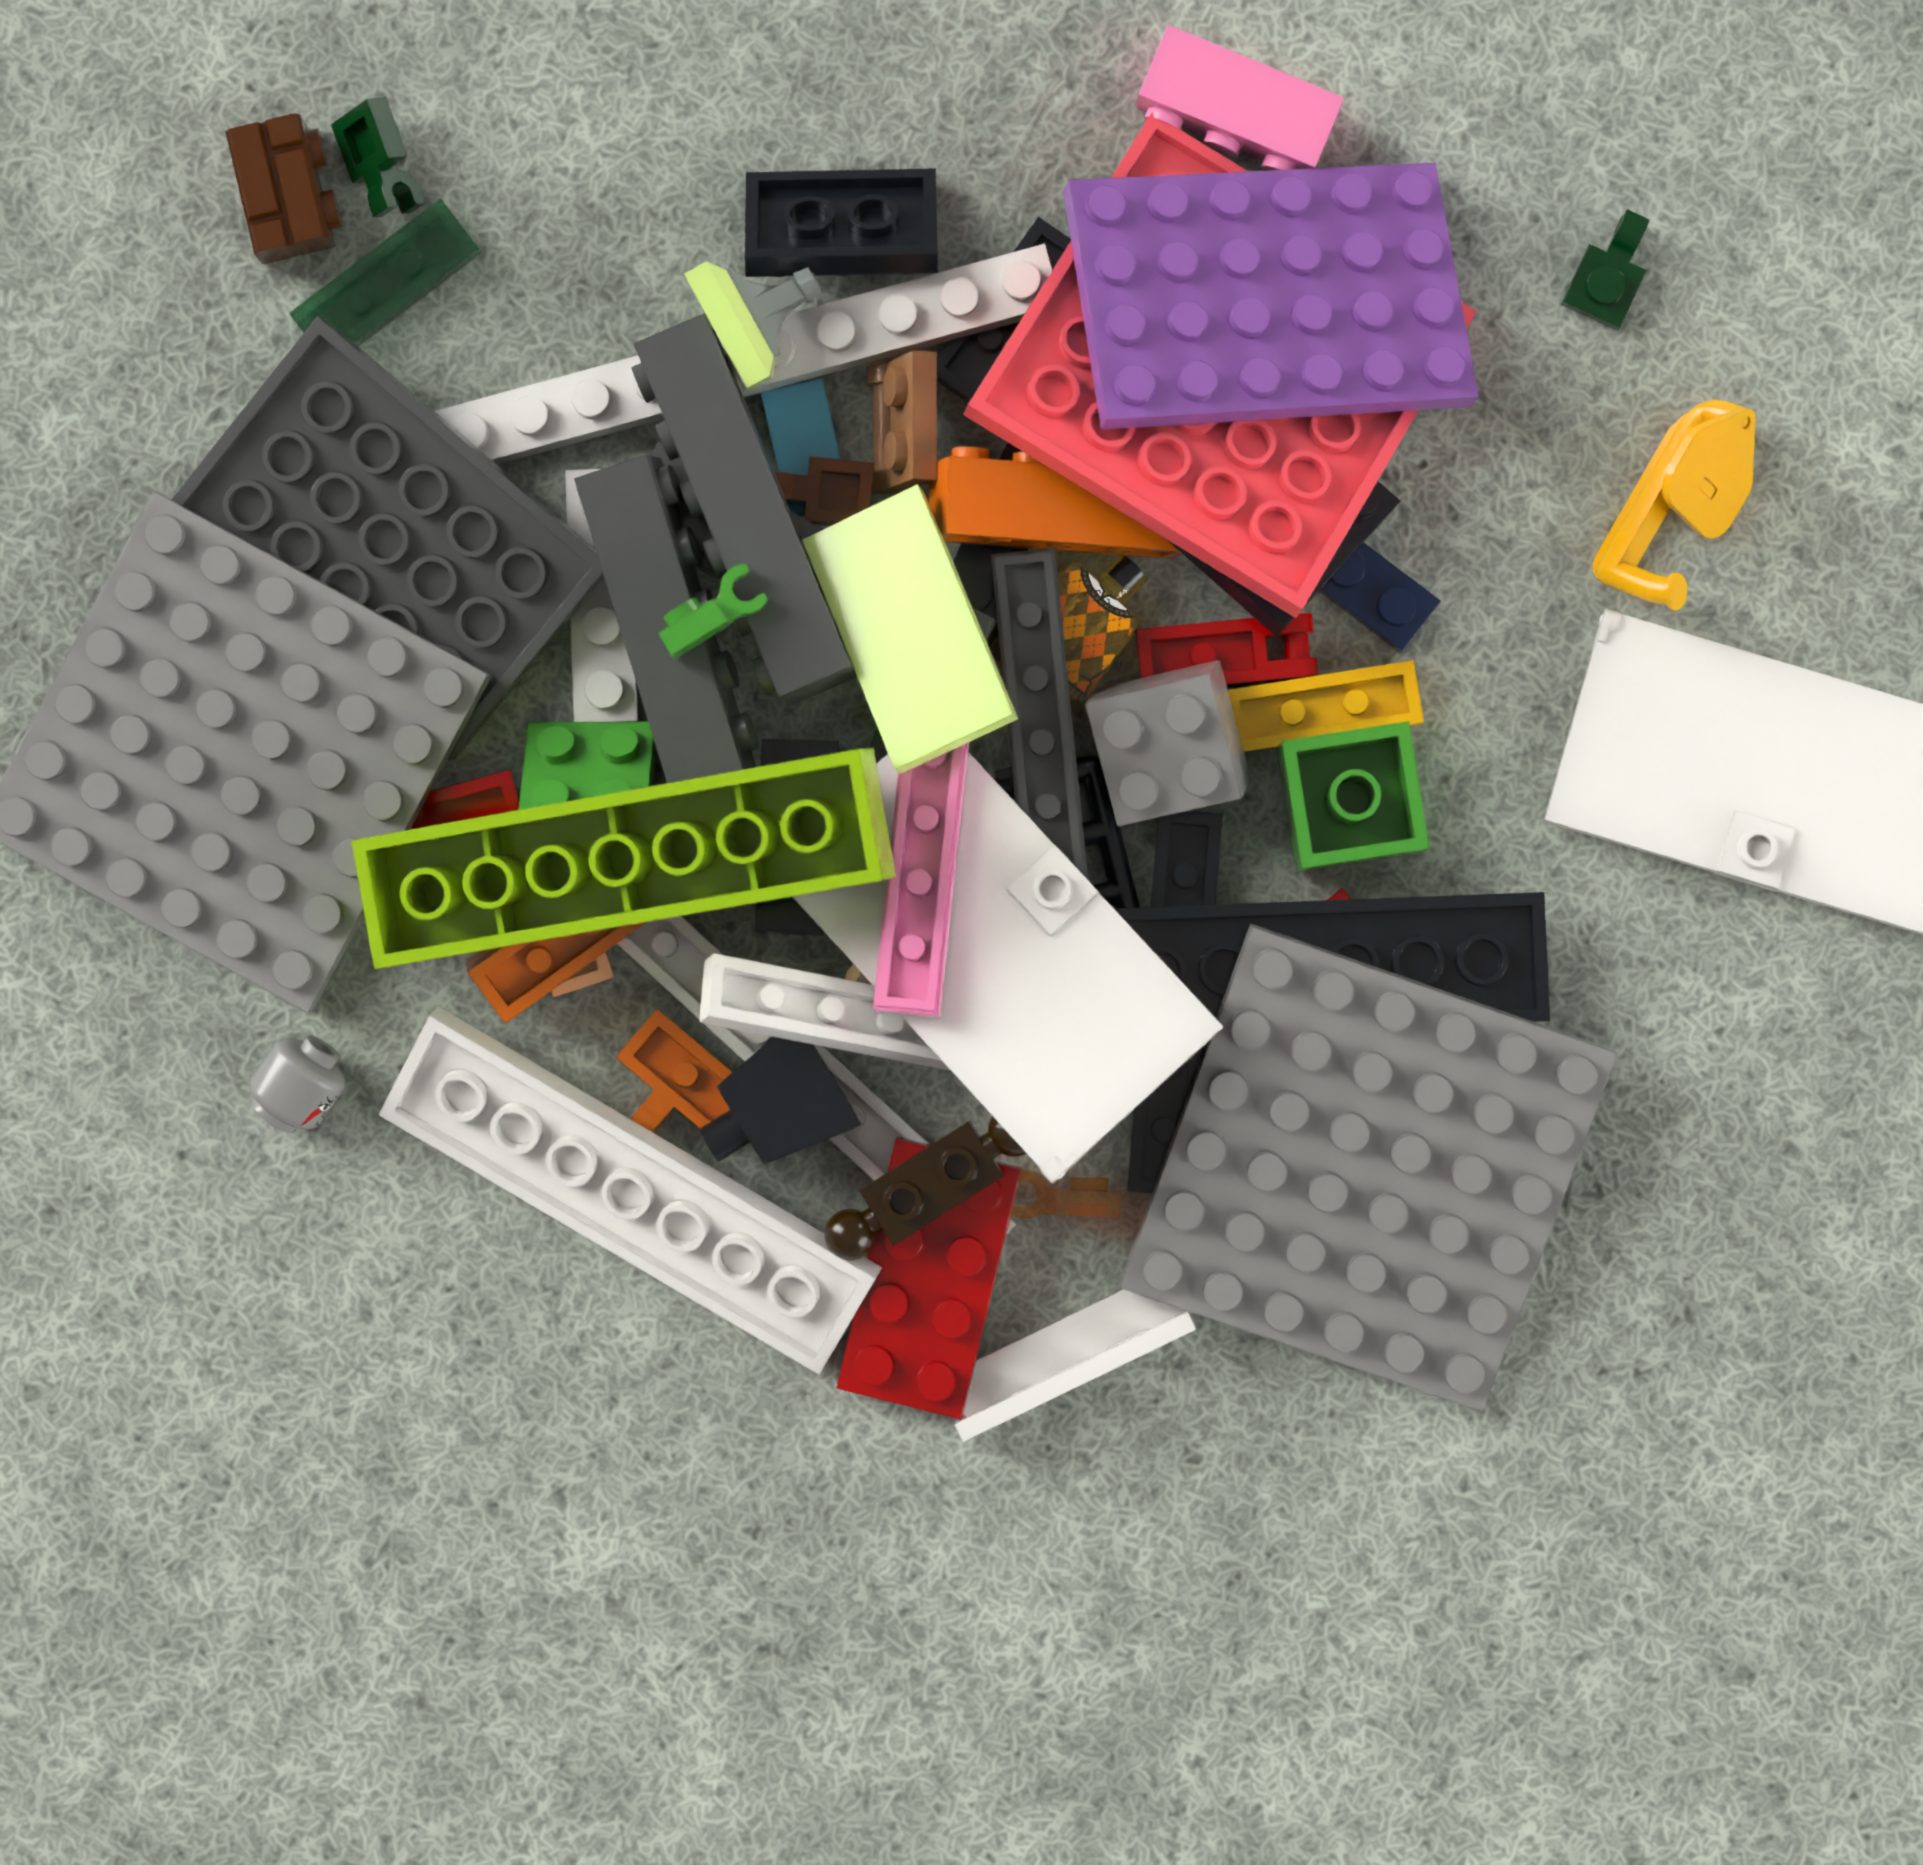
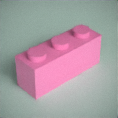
M1167 25L1138 94L1136 108L1146 112L1145 121L1153 112L1154 118L1173 127L1176 126L1179 129L1183 127L1204 136L1203 144L1223 156L1237 158L1241 151L1263 161L1261 168L1264 171L1315 169L1345 97Z

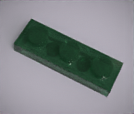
M440 198L289 314L303 333L317 316L325 317L357 346H360L479 256L481 251Z

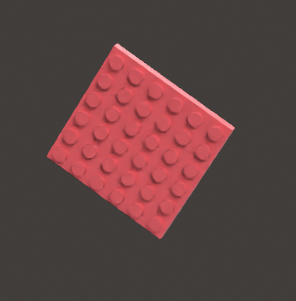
M1152 112L1111 178L1248 171L1176 126L1173 127L1155 119ZM1070 241L968 403L963 415L1296 618L1307 603L1419 410L1101 430ZM1461 302L1467 329L1477 311Z

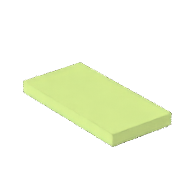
M918 484L802 539L896 771L902 774L1018 719L924 490Z

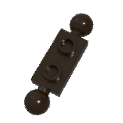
M993 1116L988 1125V1132L982 1136L979 1135L969 1120L859 1190L869 1208L864 1211L844 1209L835 1213L825 1227L824 1237L826 1245L834 1255L841 1259L857 1260L871 1251L875 1244L876 1233L883 1229L894 1246L1003 1177L1005 1174L996 1162V1157L1001 1154L1018 1157L1027 1153Z

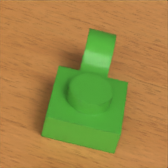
M746 564L733 566L724 574L720 583V593L716 599L713 598L704 605H701L697 597H694L674 608L663 617L668 627L658 632V635L673 660L729 627V624L738 618L756 614L766 606L768 598L765 593L757 595L750 601H741L733 593L734 584L750 573V569Z

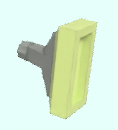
M707 261L684 273L742 381L750 391L773 379L775 358L780 355L779 332L787 315L806 300L809 302L822 292L816 276L810 271L809 267L793 273L794 277L778 286L754 283L739 275L733 268L725 270Z

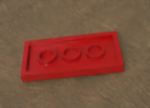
M897 1137L888 1172L930 1145ZM996 1161L1005 1174L1003 1177L894 1246L883 1229L876 1233L875 1244L868 1253L867 1259L881 1266L882 1269L853 1317L836 1389L962 1419L1023 1167Z

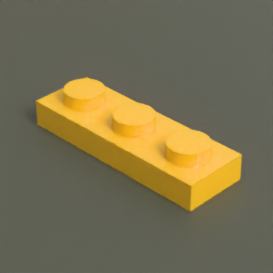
M1414 660L1228 690L1244 754L1276 749L1281 741L1407 721H1409L1410 727L1419 726L1424 723Z

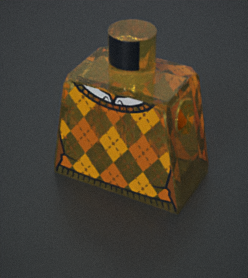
M1122 553L1098 578L1078 560L1057 573L1070 702L1079 711L1085 707L1086 701L1099 688L1141 624L1139 618L1125 604L1148 581V577L1132 560Z

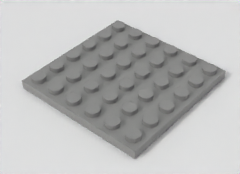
M153 492L0 782V843L306 1013L313 1012L364 917L351 840L411 829L493 675L163 494Z
M1250 923L1216 1016L1223 1029L1206 1043L1119 1282L1121 1289L1483 1412L1618 1054L1614 1049Z

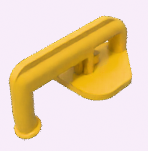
M1713 399L1698 404L1668 429L1594 558L1593 572L1598 581L1642 600L1667 605L1673 611L1680 610L1684 606L1687 599V583L1681 573L1674 572L1669 576H1663L1639 568L1637 565L1670 508L1697 534L1706 538H1717L1731 526L1747 499L1753 484L1756 417L1752 409L1726 400Z

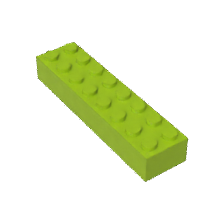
M873 748L850 750L351 840L374 969L896 878Z

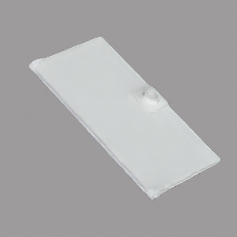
M1605 608L1599 619L1594 646L1543 822L1713 872V874L1773 892L1777 891L1923 935V704Z
M968 752L940 1018L900 1015L1041 1168L1040 1172L1053 1184L1061 1179L1082 1156L1223 1029V1026ZM887 754L876 766L891 845L898 771L894 769L890 756ZM887 880L792 896L875 987Z

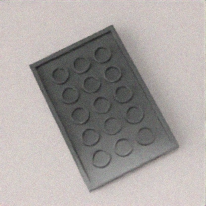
M317 316L172 498V500L493 675L451 752L448 761L457 758L604 578L594 547L325 317Z

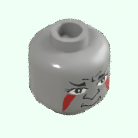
M308 1035L304 1041L295 1038L279 1039L250 1080L249 1088L255 1099L252 1103L254 1111L267 1123L286 1133H294L297 1128L303 1130L316 1128L342 1094L345 1087V1077L336 1065L340 1058L337 1051L325 1041L312 1035Z

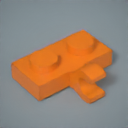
M658 1009L653 1012L616 1056L618 1061L654 1090L630 1118L653 1133L663 1124L674 1108L698 1128L703 1127L730 1110L717 1086L732 1071Z

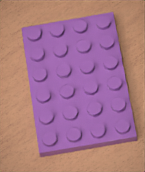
M1436 163L1068 180L1063 194L1101 430L1472 407L1478 399V390Z

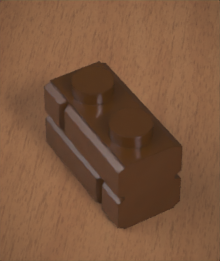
M293 113L268 119L262 123L255 122L225 131L254 255L262 264H268L336 247L332 229L343 227L334 190H322L317 168L328 166V160L319 129L308 130L302 116Z

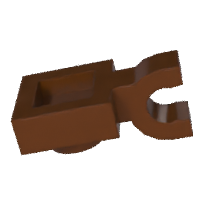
M810 456L808 475L774 471L787 504H805L804 519L814 524L832 526L870 507L874 463Z

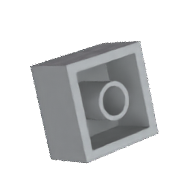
M1220 660L1097 688L1085 703L1117 826L1241 799L1252 782Z

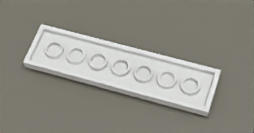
M439 1006L429 1015L379 1113V1116L819 1375L882 1269L881 1266L865 1257L857 1260H844L837 1257L828 1249L823 1232Z

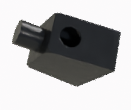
M773 1037L717 1086L730 1110L698 1130L718 1162L751 1143L763 1164H767L854 1130L862 1125L813 1044Z

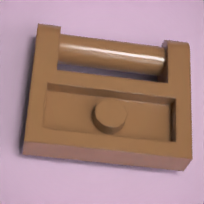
M912 350L887 363L867 365L866 386L873 388L874 468L871 494H898L917 484L921 487L936 481L937 352Z

